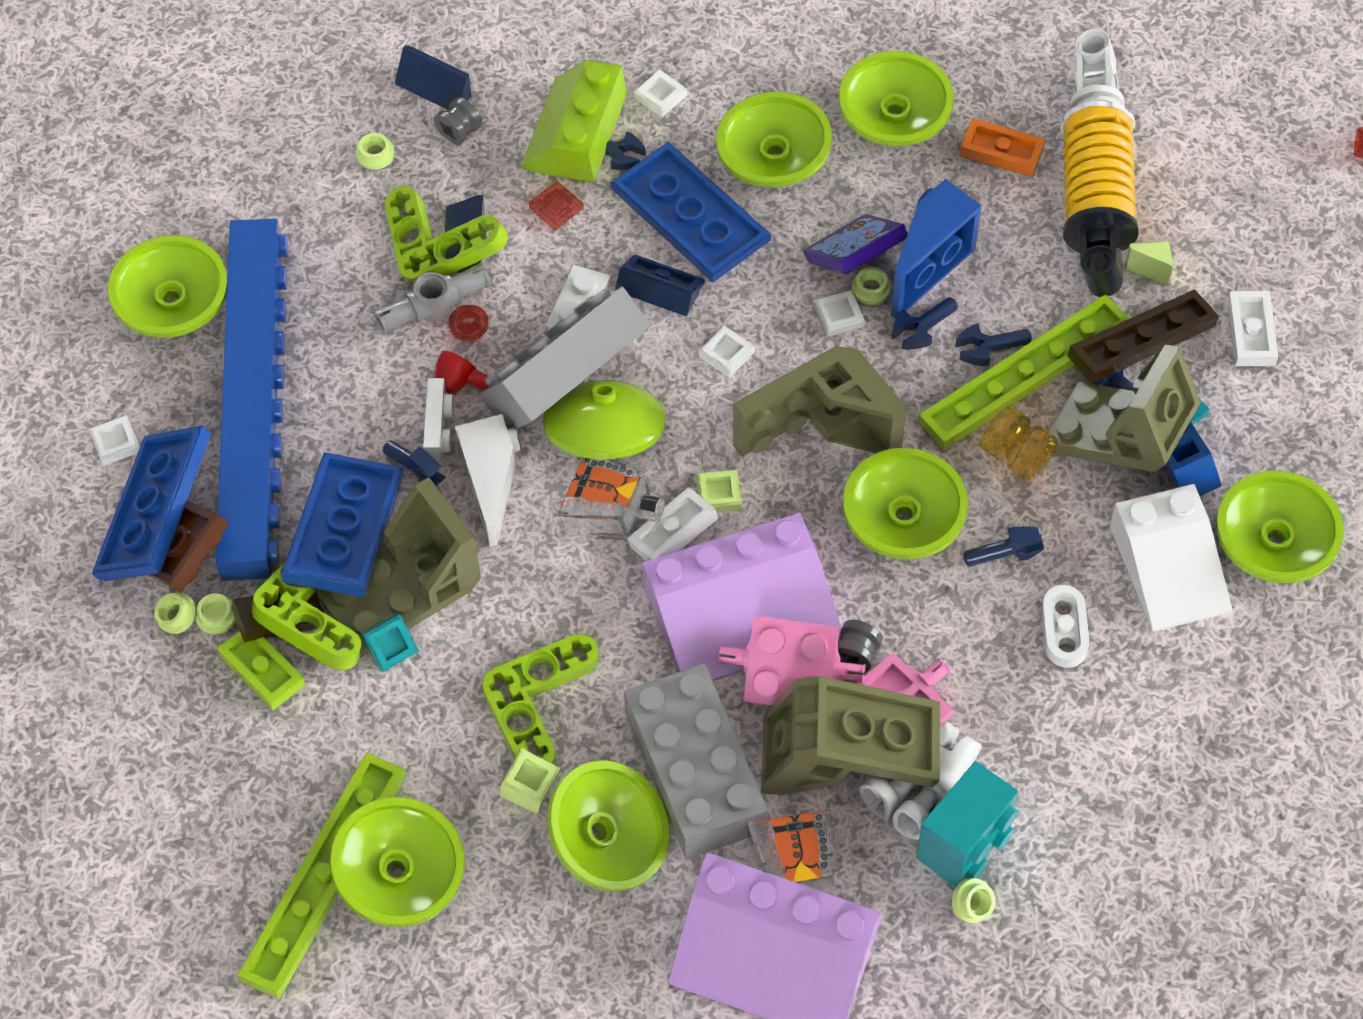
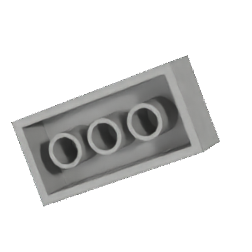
M623 286L611 293L605 288L595 296L592 295L574 309L575 312L566 319L558 321L544 333V337L535 343L529 344L514 356L515 360L505 367L502 366L484 380L488 387L478 395L494 416L503 414L507 429L513 427L518 429L533 422L652 326Z
M705 663L624 691L625 713L686 860L768 831V826H762L768 824L767 806Z

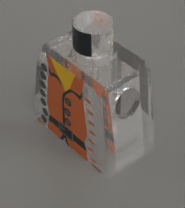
M582 457L560 506L558 516L565 533L568 535L582 538L627 540L635 532L640 519L659 522L663 516L665 503L663 498L650 495V489L644 472L640 469L615 459H589Z
M830 810L747 822V842L757 869L825 893L831 892L833 865L832 816Z

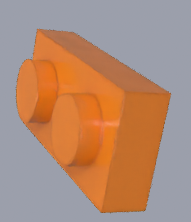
M972 118L960 148V156L1033 177L1043 153L1046 139Z

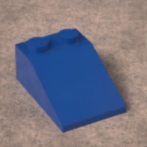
M946 179L934 189H927L918 200L917 209L894 275L891 316L895 319L903 309L907 311L976 249L981 205Z

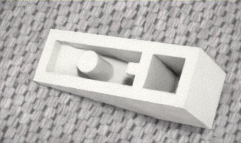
M503 414L455 426L458 449L489 547L498 545L515 471L514 453L520 451L515 428L507 429Z

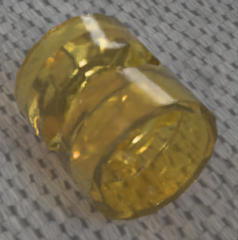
M1012 405L1007 406L996 415L985 430L980 441L981 449L997 461L1007 460L1008 469L1025 481H1030L1049 462L1058 445V439L1040 425L1031 427L1030 418Z

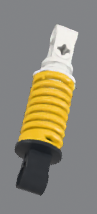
M1090 29L1083 32L1076 40V93L1071 98L1070 110L1064 115V122L1061 124V131L1064 136L1066 217L1063 226V238L1071 249L1080 253V265L1089 291L1095 296L1102 297L1105 294L1111 296L1122 287V251L1128 249L1131 243H1135L1139 235V227L1135 219L1134 196L1135 180L1132 133L1135 127V119L1133 114L1125 109L1124 96L1119 91L1116 59L1109 35L1101 29Z

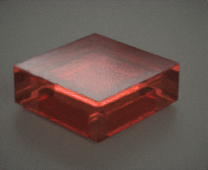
M556 181L529 202V209L556 231L582 211L584 205L581 200L560 182Z

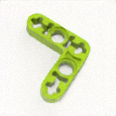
M406 185L398 186L386 197L385 211L398 268L401 275L413 285L422 274L432 272L443 276L451 275L501 251L508 240L506 228L492 215L477 217L433 238L424 201L413 188ZM404 202H405L406 212H407L410 216H406V215L401 211V210L404 208ZM418 228V237L411 243H404L407 233L412 229ZM454 244H461L460 252L455 257L446 259L447 250Z
M284 563L256 590L252 603L254 619L272 633L324 665L335 670L351 669L359 660L361 650L359 635L306 602L318 589L306 586L293 587L288 583L282 582ZM279 593L282 595L279 601V607L274 605L270 608L264 607V603L266 605H271L278 599ZM300 622H309L316 626L317 630L313 633H303L296 629L295 625Z
M585 634L571 635L494 667L483 677L482 687L485 700L514 759H516L522 748L529 752L526 742L533 738V745L539 754H544L543 759L554 765L556 764L554 745L530 698L592 672L599 662L598 645L592 637ZM580 648L582 652H587V660L580 662L579 658L573 657V649ZM556 655H561V661H565L566 670L560 671ZM540 663L547 664L553 669L551 676L544 680L532 678L529 671L533 666ZM502 680L505 685H508L509 695L512 700L509 704L505 705L502 693L499 690H495L496 681ZM522 714L530 718L531 724L524 731L518 732L511 730L507 726L508 720L514 715Z

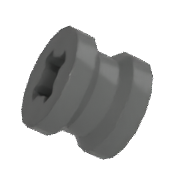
M456 97L450 102L447 111H440L435 115L434 124L442 136L456 146H459L466 140L468 132H475L481 127L482 119L470 102L464 98Z
M854 619L847 620L841 629L842 639L838 641L840 662L865 664V671H868L874 660L872 653L880 648L883 636L880 631L866 622Z

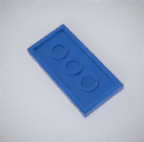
M669 141L610 182L611 189L712 283L771 241V234Z
M203 425L144 436L93 568L92 575L98 580L111 581L161 572L212 434Z
M324 452L282 570V582L365 598L384 539L383 532L388 526L400 489L404 467Z

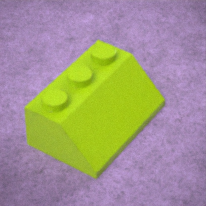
M584 60L554 79L522 161L521 169L595 183L606 153L607 142L611 140L627 97L622 65Z

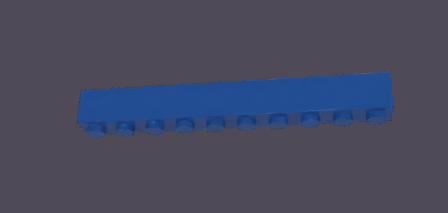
M277 218L230 220L218 515L229 522V525L222 533V539L216 546V565L221 581L268 579L271 576L272 565L279 564L278 539H272L273 528H280L281 522L279 503L274 504V493H281L282 488L280 468H275V458H282L283 453L281 433H276V423H283L284 419L282 399H277V389H284L285 384L283 365H278V356L285 355L286 350L284 331L279 332V322H286L285 298L280 299V290H287L286 266H281V258L288 257L287 234H280Z

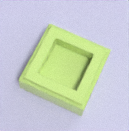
M737 470L697 473L698 494L714 507L716 512L742 510Z

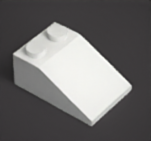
M1194 484L1115 503L1110 529L1152 632L1232 612L1233 609L1209 517Z

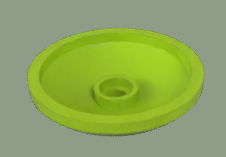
M884 51L869 55L855 63L847 71L840 84L839 107L846 123L863 138L882 145L908 146L928 140L943 129L953 110L954 92L948 76L934 62L915 53ZM896 111L900 114H891L890 112Z
M765 92L738 102L724 115L718 126L716 145L722 164L736 178L760 187H784L809 178L823 166L831 151L832 130L825 113L809 99L788 92Z
M179 235L151 238L132 247L115 264L108 281V297L116 317L132 331L156 338L177 337L201 328L219 312L227 296V272L220 256L204 242ZM170 298H178L175 302L167 303V300Z
M594 380L578 384L547 409L543 415V426L548 439L555 446L569 454L589 459H618L638 454L654 445L663 435L666 417L665 410L660 401L645 389L623 381Z
M893 448L871 455L853 470L844 488L843 512L846 523L853 535L872 551L895 559H920L942 551L958 537L967 518L968 495L961 477L945 460L924 450ZM907 513L911 518L909 520H901L897 518V515Z
M1263 471L1242 478L1226 492L1217 513V535L1227 556L1246 573L1261 580L1274 583H1297L1321 574L1336 559L1344 538L1343 518L1330 494L1314 481L1299 474L1286 471ZM1269 537H1279L1282 543H1273L1269 540Z
M607 760L582 764L571 770L559 781L549 801L547 827L553 849L563 866L582 883L607 892L626 891L649 880L662 865L668 850L670 836L666 809L654 787L634 769L624 764ZM591 827L599 833V840L593 836Z
M405 797L378 799L355 810L337 831L330 855L332 880L345 904L362 918L388 927L417 925L430 920L442 912L455 897L460 887L465 867L462 842L451 822L434 807L422 801ZM391 866H398L403 870V874L400 877H392L388 874L387 869Z

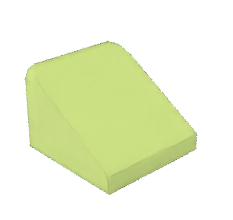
M1169 242L1131 243L1125 264L1126 270L1169 286L1173 269Z
M522 748L501 784L499 795L518 806L538 813L560 768Z

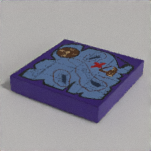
M864 214L805 248L803 253L809 263L847 274L906 240L908 233L905 225L902 223Z

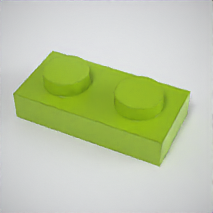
M238 631L217 648L219 657L272 711L306 685L304 677L264 637L244 642L240 631Z

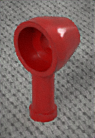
M444 350L441 351L436 361L433 378H444L446 393L455 395L467 384L483 391L488 387L484 380L489 376L478 371L471 362L462 356Z

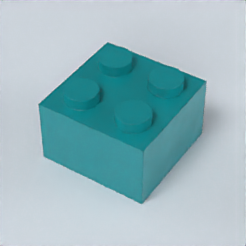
M975 760L922 822L916 859L955 887L964 879H978L988 864V860L985 857L994 847L999 851L1003 849L1015 831L1011 824L1019 812L1015 808L1019 791Z

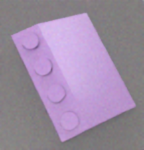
M800 512L642 562L643 586L678 672L704 663L713 681L743 672L744 666L720 664L718 662L720 655L736 656L719 654L721 645L746 649L751 639L753 617L755 615L839 626V640L842 639V627L815 544Z
M707 852L691 896L668 984L766 1019H848L883 914L877 910Z

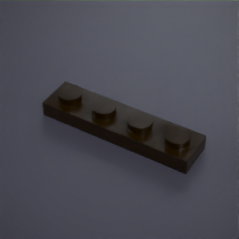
M1194 289L1070 345L1067 356L1092 384L1157 354L1165 344L1174 346L1215 327L1219 315Z

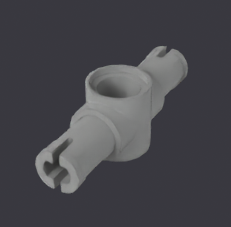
M481 262L452 277L448 274L443 276L432 272L422 274L414 282L413 290L404 294V299L375 310L374 317L379 328L381 327L383 334L389 333L395 328L414 320L416 322L422 320L428 322L441 321L449 315L452 306L461 303L462 298L491 286L489 274Z

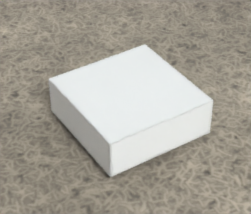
M660 69L634 91L635 99L661 117L687 96V88Z
M852 290L814 300L815 310L827 337L865 326V320Z
M724 325L699 350V357L730 378L755 352V346Z
M127 415L89 428L91 438L103 466L137 454L140 446Z

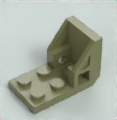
M1165 344L1141 371L1132 386L1133 391L1078 382L1043 441L1046 450L1055 454L1156 472L1166 465L1201 403L1180 347Z
M834 346L734 403L733 446L742 457L751 451L755 453L762 452L772 444L774 438L786 431L789 434L799 431L806 424L807 419H810L828 442L872 453L902 448L907 407L858 349ZM835 407L840 409V413L835 416L829 415L825 411L826 409L830 411Z
M429 477L414 485L384 530L387 549L378 554L365 598L321 589L316 590L319 601L330 616L359 635L361 639L359 656L361 658L370 652L360 633L395 613L401 615L405 625L410 629L471 592L481 579L474 535Z
M823 676L796 679L764 714L761 793L786 795L837 785L851 771L933 787L940 781V701Z

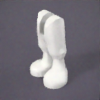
M946 721L940 726V781L933 787L923 786L920 793L913 800L903 802L912 789L919 786L918 784L898 780L888 783L881 778L871 777L859 788L862 800L870 811L883 821L888 822L893 817L895 830L903 836L919 840L921 824L929 815L931 808L944 798L972 765L982 748L981 744L966 736L952 751H949L948 749L958 737L959 730Z

